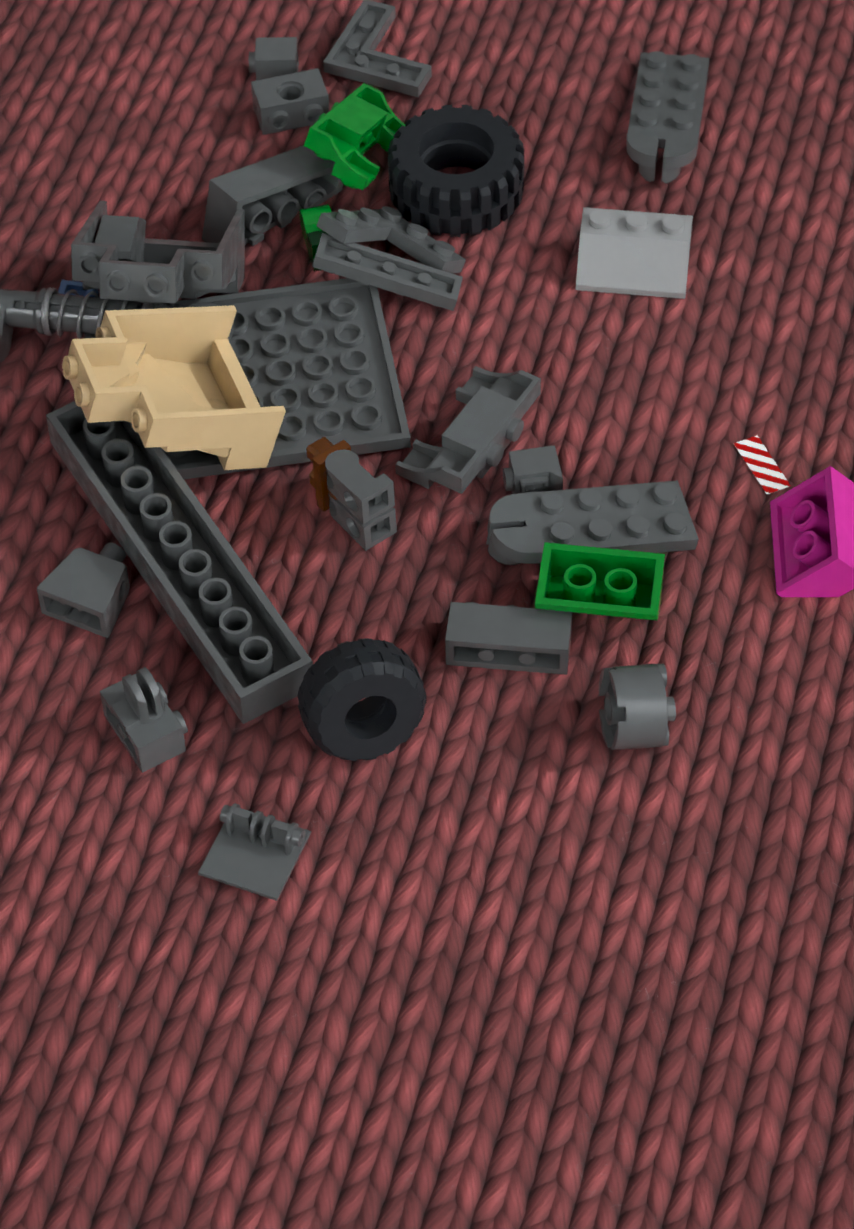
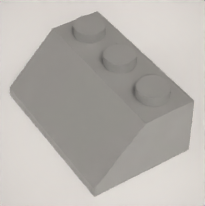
M583 207L576 290L685 299L693 216Z

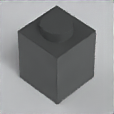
M256 37L255 52H249V72L256 73V80L299 72L297 37Z

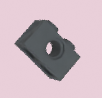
M318 68L251 81L253 109L263 135L313 125L322 113L327 114L329 112V95Z

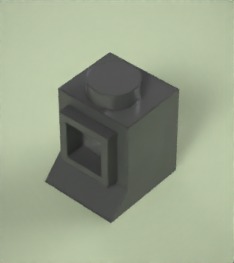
M555 445L509 451V467L502 470L505 491H512L513 494L563 490V476Z

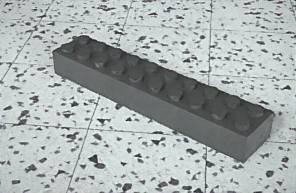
M75 401L46 414L52 446L242 724L297 697L299 687L304 679L303 676L313 664L312 659L161 447L145 448L138 432L133 430L130 422L88 423L82 408L78 407Z

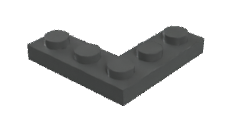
M363 0L323 61L325 73L418 98L432 77V66L375 51L396 18L395 6L372 0Z
M388 206L372 210L368 208H360L358 211L339 209L338 212L321 213L317 223L318 228L343 244L388 240L424 265L449 273H461L466 259L454 252L455 248L451 244L433 239L428 235L426 228L407 222L401 218V212Z

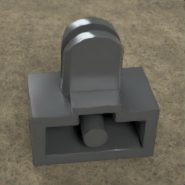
M146 667L137 670L134 675L129 674L122 677V681L100 691L104 716L142 773L186 752L184 734L188 732L185 720L178 710L171 711L167 705L168 698L159 682L155 681Z

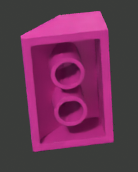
M829 466L770 501L776 594L781 597H840L854 589V482L832 466Z

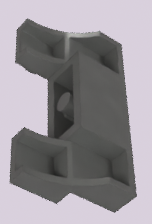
M475 366L472 369V377L463 388L458 387L456 389V400L466 404V406L442 434V447L415 440L412 451L404 461H398L395 464L396 474L427 489L436 482L462 494L476 476L483 478L491 466L496 467L500 463L504 450L510 442L518 440L524 428V421L521 418L541 394V378L523 370L513 373H496Z

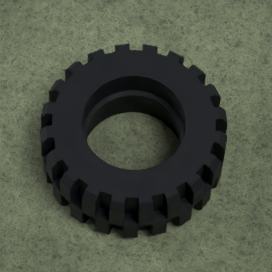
M443 105L439 110H434L433 108L424 110L422 116L414 115L408 119L405 126L402 125L397 130L393 140L390 142L388 148V173L391 201L398 211L401 212L404 219L407 221L411 220V223L429 229V232L434 235L441 236L442 233H447L451 237H461V234L470 233V236L480 234L482 229L487 228L491 230L500 224V220H507L522 200V193L524 192L523 142L519 139V134L511 125L508 126V122L499 115L496 117L492 116L491 111L484 108L475 110L471 105H462L461 108ZM449 167H466L475 171L464 174H446L438 170Z

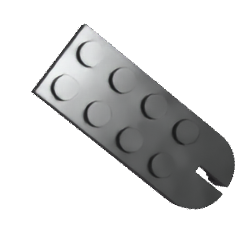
M659 51L641 52L627 132L626 152L633 161L639 164V172L646 181L651 183V181L655 180L659 148L664 149L661 182L665 184L674 181L679 176L681 167L695 159L698 150L710 58L699 57L694 54L682 56L665 54Z
M666 481L507 495L499 499L491 508L487 525L488 536L486 545H489V555L497 562L505 565H517L521 563H541L544 542L662 553L696 550L699 538L679 482Z

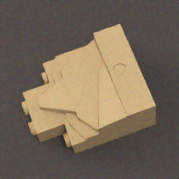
M234 305L108 310L104 312L101 327L96 329L95 338L72 339L68 356L63 358L62 369L64 377L70 380L74 390L75 403L78 407L82 408L88 423L130 422L133 430L138 432L145 448L161 447L165 452L197 450L217 455L224 470L266 468L286 410L284 406L260 407L228 340L237 312Z

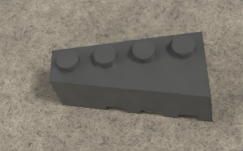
M303 145L210 179L202 239L205 242L220 243L237 209L245 210V245L249 243L255 246L264 240L263 233L276 225L282 229L292 222V219L301 209L316 207L342 191L343 183L341 179L331 175L335 162L319 158L313 150Z

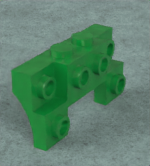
M363 83L340 103L335 102L327 114L322 113L317 122L310 127L304 146L313 150L319 158L334 161L335 164L331 175L341 179L344 185L363 191L376 179L380 169L379 166L370 162L363 155L376 143H379L388 152L394 134L405 124L393 113L387 104L383 92Z

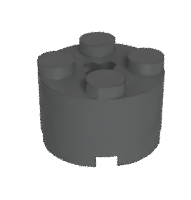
M664 663L613 666L602 669L599 679V696H605L604 709L599 710L604 741L608 748L612 747L611 750L668 746V722L675 721L676 706L672 696L666 697L667 670Z

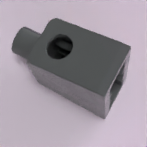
M111 542L107 543L99 554L83 548L74 549L37 587L42 614L108 638L130 589L127 567L122 563L126 558L125 551L119 545Z

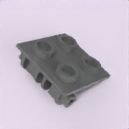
M236 803L232 804V806L224 805L220 813V821H223L224 824L198 875L277 901L311 835V831L300 828L299 824L295 822L288 824L276 820L273 815L266 817L261 811L254 813L242 809Z

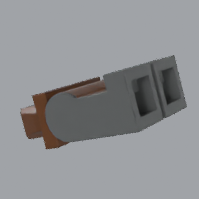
M322 437L308 445L306 448L307 458L313 462V469L309 474L310 484L316 491L317 506L323 512L330 509L333 519L365 551L397 532L396 511L393 507L395 506L393 481L384 473L374 478L359 464V457L351 451V446L345 440L333 445L326 437Z

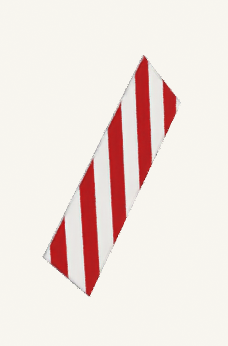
M758 436L733 443L766 494L791 486Z

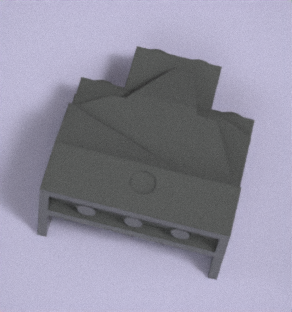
M99 201L71 244L72 280L82 281L83 290H100V299L138 301L153 304H176L179 298L196 299L209 292L238 293L245 279V210L237 209L220 243L145 238L144 262L118 261V245L95 243L102 215H107V201Z

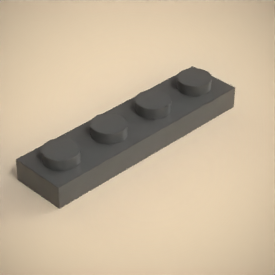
M325 233L321 235L312 267L328 273L340 275L451 311L455 308L463 278L456 274L357 243L343 244Z

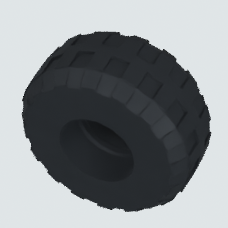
M368 638L337 644V647L330 651L327 650L320 655L318 660L309 667L303 676L304 679L297 695L298 709L303 724L315 745H318L324 753L330 756L351 761H357V759H376L377 756L385 753L389 754L396 750V747L403 742L405 743L412 736L414 729L418 727L424 715L426 692L423 687V681L410 657L391 642Z

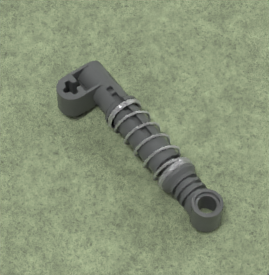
M51 287L42 288L39 292L0 288V363L9 354L13 327L36 329L39 334L50 336L56 331L58 336H61L63 331L76 332L77 337L81 338L83 333H96V329L101 327L104 312L108 310L183 307L180 304L173 306V304L144 303L142 306V303L138 301L100 299L94 291L89 292L86 296H80L73 289L66 294H60L56 288ZM205 303L200 306L193 307H208L218 305L212 303ZM233 325L228 337L229 341L231 340L233 335Z

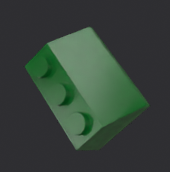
M544 542L535 609L657 621L661 604L665 554Z

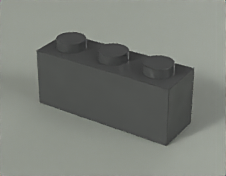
M451 602L445 639L446 665L567 675L572 633V612L524 608L514 605L498 606L475 602Z

